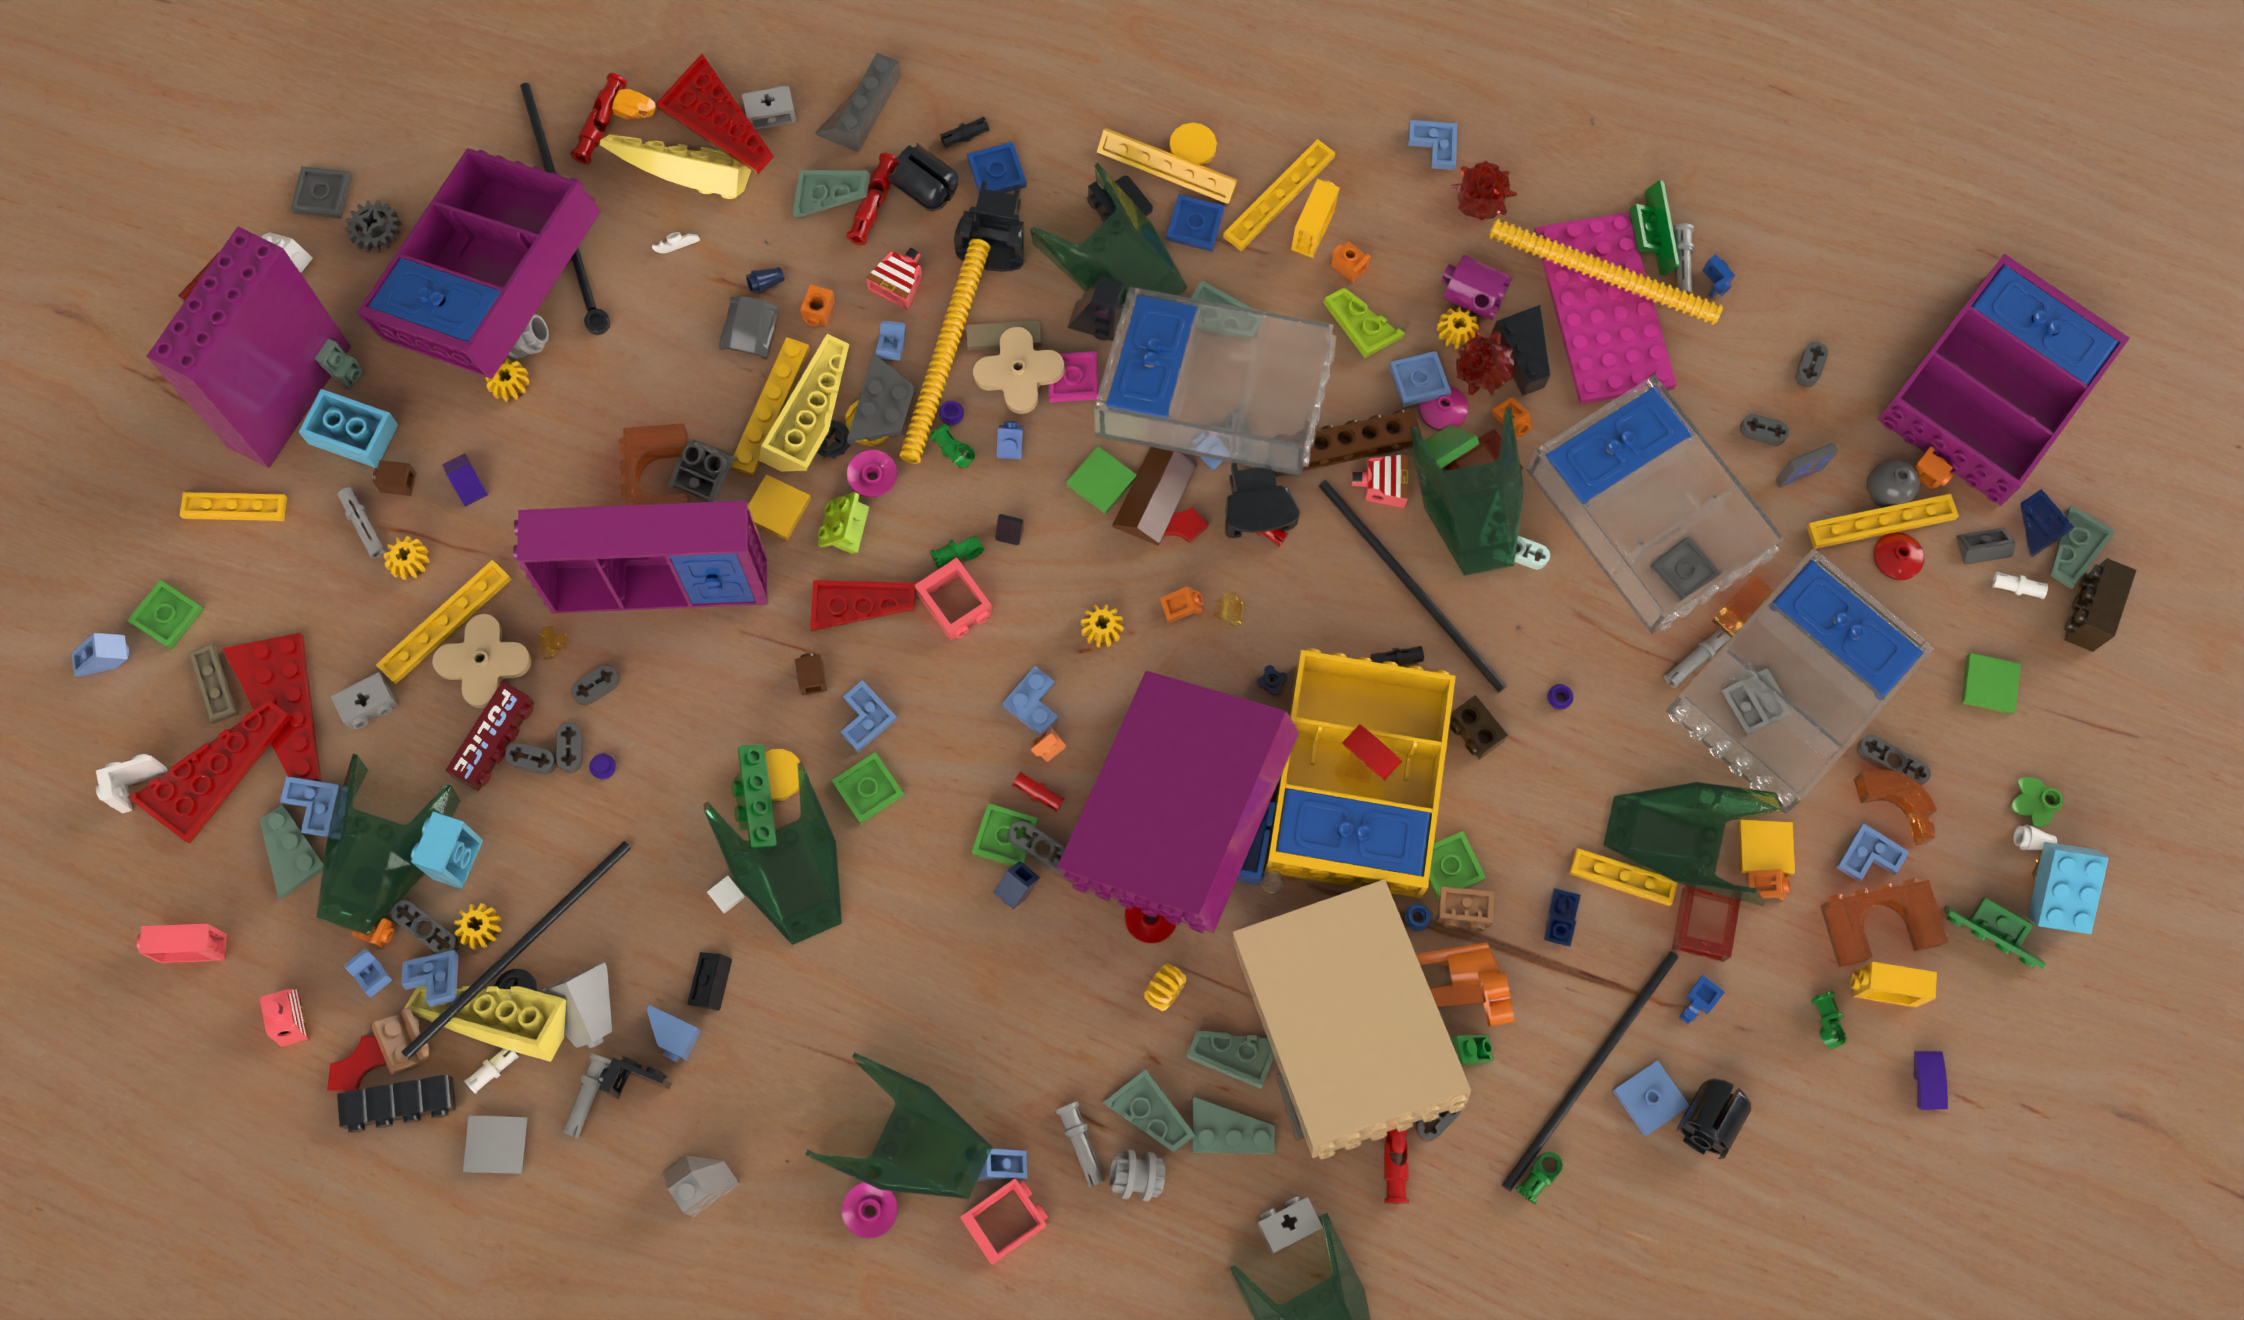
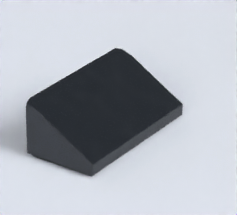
M700 952L687 1005L720 1010L732 963L731 958L722 954Z

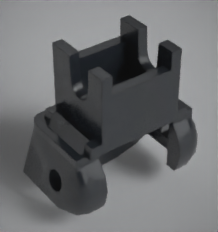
M982 181L976 207H971L969 212L964 211L955 230L954 246L957 258L963 262L965 254L968 253L967 248L969 247L970 240L981 239L990 245L986 264L983 265L984 270L1014 271L1024 265V222L1019 221L1021 199H1019L1020 188L1016 187L1014 194L987 190V182Z
M1266 458V467L1238 470L1237 463H1231L1232 475H1230L1229 481L1232 495L1227 497L1225 507V534L1228 538L1241 537V532H1267L1276 529L1288 531L1298 524L1300 511L1289 492V488L1282 485L1277 486L1271 458Z

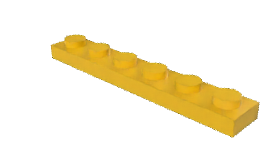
M1107 128L1103 130L1097 153L1227 204L1231 202L1238 181Z
M1317 139L1224 232L1223 238L1242 252L1335 158L1336 153Z
M786 337L735 451L734 456L737 459L730 467L732 470L752 477L755 476L760 464L761 445L789 399L810 351L808 344Z
M1947 494L1811 522L1806 528L1813 548L1818 549L1953 521L1959 515L1952 495Z
M491 560L383 657L376 666L396 685L512 579L501 567Z

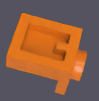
M1512 397L1492 409L1493 417L1508 429L1509 438L1512 441H1515L1532 429L1530 412Z
M1187 586L1160 598L1168 622L1172 623L1193 613L1197 615L1203 614L1201 607L1203 599L1200 593Z
M1050 726L1030 742V747L1037 757L1041 755L1048 762L1065 749L1066 744Z
M1781 869L1749 871V894L1751 899L1779 898L1780 900H1786V893H1790L1791 889L1790 879L1785 877Z
M363 911L351 935L383 949L385 944L389 943L394 935L393 928L395 924L386 918Z

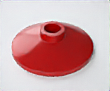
M1895 532L1883 536L1877 542L1874 548V561L1878 569L1887 577L1895 580H1907L1916 576L1922 569L1924 552L1920 544L1913 537ZM1899 550L1903 551L1906 556H1901Z
M1134 906L1133 909L1126 908L1124 920L1128 932L1142 943H1160L1170 937L1176 928L1175 924L1165 920V916L1157 914L1155 917L1156 921L1150 924L1145 919L1148 915L1143 913L1141 908Z

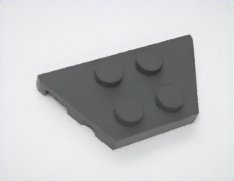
M875 355L872 357L849 431L848 444H856L858 440L871 438L872 441L881 439L884 436L893 437L903 434L915 394V386Z

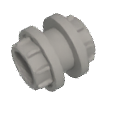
M534 314L508 355L511 358L520 359L528 354H536L543 350L545 343L549 339L547 324L541 316Z
M1126 1149L1124 1153H1117L1113 1157L1110 1167L1109 1185L1114 1193H1119L1120 1198L1129 1199L1132 1192H1138L1140 1201L1148 1202L1151 1197L1157 1198L1162 1193L1165 1182V1163L1162 1162L1161 1158H1156L1155 1153L1145 1152L1143 1158L1138 1159L1134 1150Z

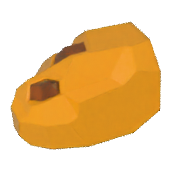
M622 89L618 91L613 101L612 110L614 115L626 120L651 117L656 110V105L654 101L631 89Z

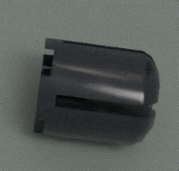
M918 143L914 148L908 145L896 159L899 164L894 175L889 172V183L928 211L934 212L947 205V201H950L955 195L958 186L956 171Z
M1708 1079L1700 1086L1676 1131L1680 1129L1685 1136L1683 1142L1697 1152L1704 1155L1706 1151L1714 1154H1720L1718 1159H1724L1751 1112V1102L1747 1095L1740 1088L1732 1094L1731 1091L1734 1084L1726 1080Z

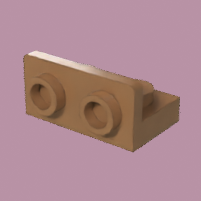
M1441 887L1439 913L1436 917V923H1442L1445 928L1455 929L1459 928V925L1469 926V929L1473 931H1484L1485 928L1490 927L1493 923L1494 891Z
M409 1007L404 1008L398 1015L375 1021L371 1027L391 1075L420 1066L429 1056L428 1042L409 1060L401 1053L420 1034L418 1018L415 1014H412Z

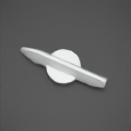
M675 232L666 237L667 242L663 243L661 240L658 245H652V248L658 253H668L699 242L700 238L695 234L689 233L681 236L679 232Z

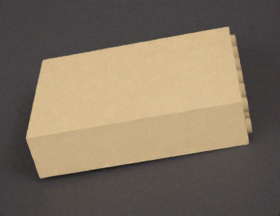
M1385 879L1233 931L1234 950L1278 1068L1283 1076L1312 1158L1319 1156L1320 1159H1325L1334 1155V1150L1343 1147L1346 1150H1350L1360 1146L1362 1140L1371 1138L1372 1141L1379 1140L1387 1136V1132L1397 1128L1398 1132L1413 1127V1122L1422 1119L1424 1122H1429L1437 1119L1441 1112L1449 1110L1450 1113H1455L1465 1108L1464 1104L1468 1103L1471 1088Z

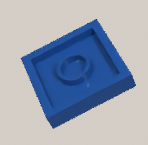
M1013 142L967 154L978 192H980L982 181L987 182V190L1003 193L1013 191L1016 187L1020 189L1027 187Z
M1178 194L1166 240L1213 252L1225 206Z

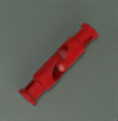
M615 73L607 75V83L604 89L600 90L593 110L590 112L578 136L579 142L576 148L571 150V157L579 163L585 165L591 163V155L594 149L599 146L600 140L603 138L610 122V117L613 114V101L618 91L625 89L628 85L622 76Z
M890 153L880 154L879 165L873 171L869 180L867 197L863 198L862 203L858 206L853 218L855 222L851 231H848L846 234V238L856 245H866L870 228H873L877 219V208H880L891 186L888 180L889 172L893 174L899 162L896 160V156ZM877 190H880V191L883 192L882 197H881V195L879 194V192H878Z
M1396 1128L1388 1131L1387 1136H1385L1384 1180L1387 1181V1198L1384 1199V1203L1409 1204V1199L1406 1198V1181L1409 1180L1408 1145L1406 1142L1408 1129L1398 1132ZM1402 1154L1400 1164H1395L1390 1155Z

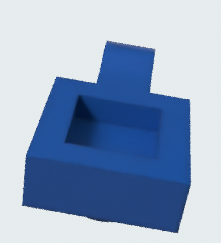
M1702 975L1685 996L1691 1003L1679 1018L1689 1024L1701 1010L1708 1014L1725 992Z

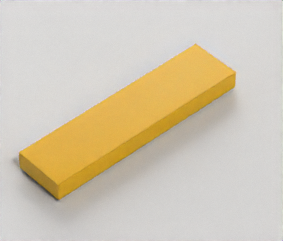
M183 492L179 516L182 519L284 521L287 496L285 494Z
M1579 848L1575 849L1569 870L1570 875L1667 906L1672 905L1678 884L1677 879Z

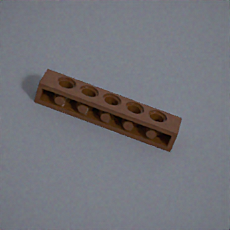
M1398 410L1392 415H1374L1368 420H1351L1344 425L1336 427L1334 425H1327L1321 428V430L1312 432L1304 430L1297 433V435L1289 437L1280 435L1270 440L1268 452L1272 460L1275 477L1413 448L1420 444L1422 434L1415 411ZM1393 428L1397 433L1391 434L1386 429ZM1369 433L1374 438L1367 439L1362 434ZM1339 439H1347L1350 443L1342 444ZM1315 444H1323L1326 448L1318 449L1315 447ZM1299 449L1302 453L1293 454L1290 450Z

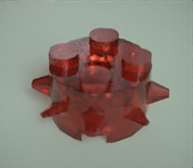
M1487 161L1477 163L1471 169L1465 166L1461 167L1462 183L1451 185V189L1458 191V209L1464 215L1480 220L1495 218L1499 213L1505 215L1507 213L1504 204L1506 198L1517 196V192L1510 190L1508 177L1510 173L1508 171L1501 172L1498 165L1488 163Z
M1498 331L1489 339L1481 337L1476 332L1475 337L1464 343L1462 346L1464 349L1458 352L1460 359H1456V371L1458 373L1456 377L1469 384V395L1473 396L1480 388L1488 390L1490 395H1493L1495 389H1499L1507 381L1511 380L1515 374L1513 368V349L1500 343L1501 333Z

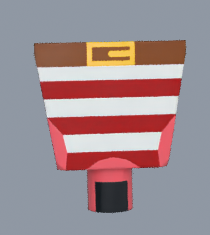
M909 248L904 256L896 252H890L866 277L868 290L908 310L922 280L921 266L917 264L921 257L920 253L913 248Z
M1408 455L1368 459L1365 472L1352 471L1351 486L1365 487V500L1405 508L1408 500Z
M286 989L260 997L265 1030L271 1039L281 1047L309 1039L298 989Z

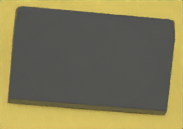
M2005 528L1961 534L1956 537L1965 564L2010 558L2013 555L2016 544Z

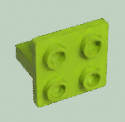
M853 492L828 501L824 508L823 524L818 531L819 540L817 546L824 548L832 545L850 554L858 553L869 511V506L858 502V493Z

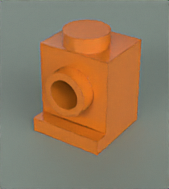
M1348 241L1344 246L1340 243L1333 250L1331 266L1351 283H1354L1368 269L1371 256L1364 254Z
M1930 447L1922 455L1914 468L1919 475L1920 482L1934 491L1940 484L1945 486L1954 474L1950 472L1953 467L1942 457L1933 454L1935 449Z

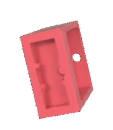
M955 558L915 584L917 596L950 641L955 637L959 639L969 632V628L977 623L978 625L983 624L992 614L991 603L958 558ZM958 577H961L980 605L950 624L931 598V595Z
M209 924L141 926V934L137 937V948L139 954L158 963L225 961L227 934Z
M1016 1178L960 1217L992 1266L1047 1227L1044 1221L1048 1216L1039 1204L1034 1207L1029 1199L1033 1195L1024 1181L1018 1183ZM1012 1191H1015L1036 1222V1225L996 1252L974 1218Z

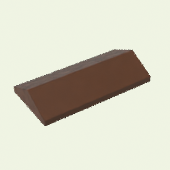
M1151 447L1112 527L1159 546L1197 465L1176 449Z

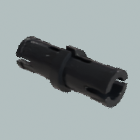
M983 116L967 124L961 123L958 128L941 133L940 138L942 144L945 143V149L962 141L969 142L972 137L988 132L989 126Z
M1422 646L1407 649L1393 648L1392 651L1370 654L1372 662L1383 663L1390 661L1397 663L1400 667L1410 663L1424 662Z

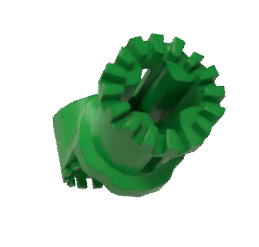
M947 424L940 425V429L937 427V431L933 430L931 435H929L930 439L938 444L942 450V455L950 457L952 463H956L955 466L959 465L958 467H962V469L968 468L976 457L974 450L967 444L955 440L949 432L950 429Z
M973 536V539L969 537L970 540L965 539V541L957 545L951 539L949 544L937 550H930L931 557L934 558L933 561L936 560L935 565L938 569L955 558H958L959 561L962 559L972 560L984 551L977 536Z
M1827 991L1826 994L1824 992L1823 996L1818 994L1811 999L1812 1004H1816L1821 1016L1820 1023L1822 1027L1819 1030L1821 1039L1829 1049H1835L1847 1042V1037H1844L1846 1033H1844V1029H1842L1839 1022L1843 1019L1844 1014L1839 1012L1834 1000V991Z
M1552 1152L1541 1154L1530 1169L1531 1174L1522 1185L1516 1186L1515 1189L1518 1193L1522 1194L1521 1196L1523 1197L1526 1195L1525 1199L1535 1205L1538 1195L1546 1186H1550L1562 1171L1563 1164L1560 1156ZM1551 1157L1556 1161L1557 1166L1553 1173H1548L1543 1169L1542 1161L1544 1158Z

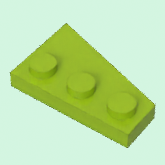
M1342 288L1325 297L1323 301L1324 305L1364 358L1399 341L1405 335V332L1398 328L1396 330L1387 323L1388 320L1382 315L1378 317L1370 311L1366 303L1346 288Z

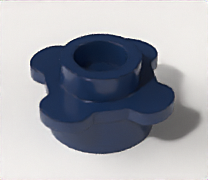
M1268 665L1264 668L1265 673L1263 676L1258 678L1257 685L1272 695H1277L1280 693L1282 683L1287 681V675L1284 672L1276 671L1272 665Z

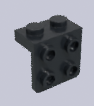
M1127 175L1122 176L1103 189L1096 181L1088 186L1087 201L1089 205L1097 211L1104 224L1115 235H1118L1153 212L1152 204Z
M622 1056L621 1061L613 1058L609 1067L603 1069L598 1083L601 1084L599 1089L616 1099H619L630 1074L666 1089H669L671 1084L666 1080L667 1076L663 1072L649 1066L645 1071L641 1069L642 1065L638 1064V1062Z

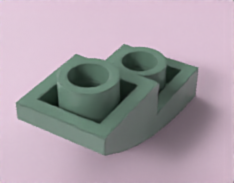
M327 339L315 357V360L323 369L350 390L355 382L360 379L361 373L364 370L354 357L347 355L337 342Z

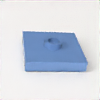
M1437 351L1389 362V369L1403 407L1439 399L1441 396H1451V389Z
M1658 1060L1612 1090L1644 1137L1689 1107V1104Z

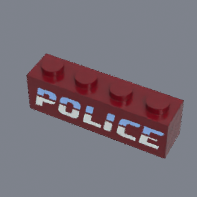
M501 682L445 771L452 778L479 792L480 788L489 782L494 766L503 760L506 752L505 749L510 741L513 742L518 736L519 727L523 720L528 719L532 714L534 702L529 695Z

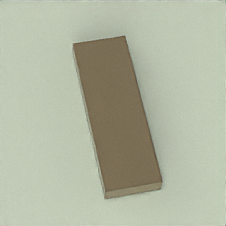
M1040 321L966 325L968 351L1000 349L1001 335L1012 327H1021L1029 331L1034 347L1041 346Z
M212 643L189 652L188 655L210 722L214 724L238 715L216 645Z

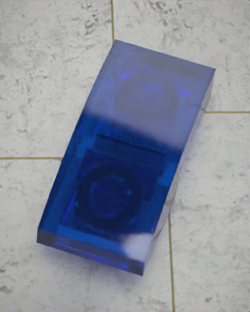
M1553 888L1545 927V941L1571 947L1580 894Z

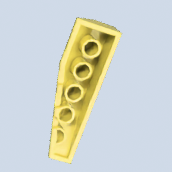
M610 134L600 140L602 147L630 164L667 181L698 189V192L702 194L717 193L721 194L723 198L734 199L745 191L751 169L723 151L713 148L701 147L700 151L688 150V145L685 144L665 147L664 142L655 140L642 144V139Z
M829 334L825 336L761 445L760 462L781 472L807 471L829 432L849 348L848 343Z
M427 986L417 987L405 1008L409 1007L412 1014L433 1022L453 1003L449 1002L430 1007L426 1003ZM463 986L462 989H457L456 999L470 986ZM487 986V989H483L444 1027L494 1046L551 1062L564 1039L567 1001L564 998L519 986H511L510 989Z

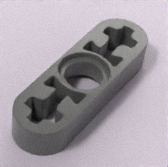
M1868 735L1857 745V752L1862 759L1912 787H1920L1930 779L1931 771L1925 763L1877 736ZM1869 743H1872L1874 745L1873 750L1875 751H1873L1872 753H1869L1867 751L1868 746L1866 745H1868ZM1885 750L1886 752L1879 759L1878 757L1881 755L1880 752ZM1888 755H1895L1899 758V767L1895 768L1889 765L1887 761ZM1916 769L1920 771L1919 776L1921 777L1918 779L1914 778L1915 773L1912 772Z
M1024 821L1015 822L1010 826L1007 831V838L1012 845L1054 872L1064 875L1057 868L1060 860L1053 858L1052 861H1049L1048 858L1053 855L1055 849L1058 850L1055 855L1061 858L1066 847ZM1020 828H1023L1025 830L1023 832L1024 836L1030 839L1035 835L1036 838L1027 847L1026 844L1029 841L1023 837L1017 840L1015 838L1017 834L1014 832V829L1018 831ZM1038 841H1044L1048 844L1049 852L1047 855H1040L1036 852L1035 845Z
M399 900L392 906L390 912L392 919L438 954L451 950L457 952L459 948L457 937L408 900ZM400 909H408V913L416 919L411 922L406 917H401ZM425 921L430 922L432 925L430 933L425 936L419 935V925ZM437 935L446 941L450 938L448 941L451 945L450 948H442V945L434 940Z

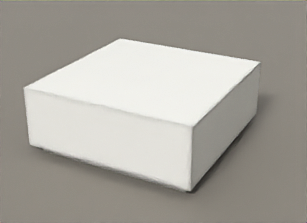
M726 876L707 891L724 914L745 898L744 894L729 876Z

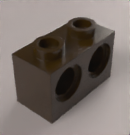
M1476 695L1451 712L1450 729L1456 735H1460L1463 738L1467 750L1472 755H1476L1479 760L1502 744L1508 736ZM1461 715H1470L1473 718V723H1466ZM1478 735H1486L1490 743H1482L1478 739Z

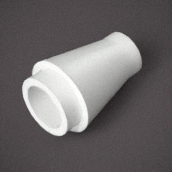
M2028 824L2018 826L2014 832V844L2019 846L2021 850H2043L2044 842L2057 844L2056 836L2047 834Z

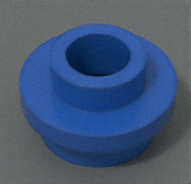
M1414 904L1405 911L1404 920L1410 929L1421 931L1430 924L1431 914L1424 905ZM1413 914H1419L1422 917V921L1415 922Z

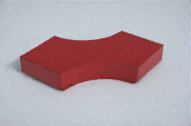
M1191 507L1183 512L1174 513L1164 536H1178L1190 543L1205 531L1209 524Z
M361 1036L358 1047L349 1057L330 1063L328 1091L347 1092L359 1090L360 1083L368 1072L374 1068L387 1065L376 1036Z

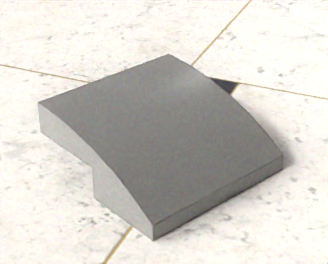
M1768 668L1721 690L1746 735L1759 731L1793 714V710Z
M468 1116L462 1172L522 1174L527 1117Z

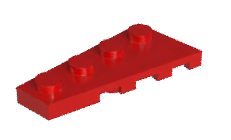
M813 580L810 630L816 631L915 610V583Z

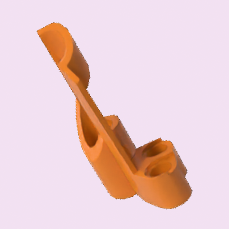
M1487 942L1416 954L1420 965L1438 963L1450 968L1452 984L1429 987L1437 1008L1484 1004L1488 1026L1515 1022L1506 972H1501L1498 962Z

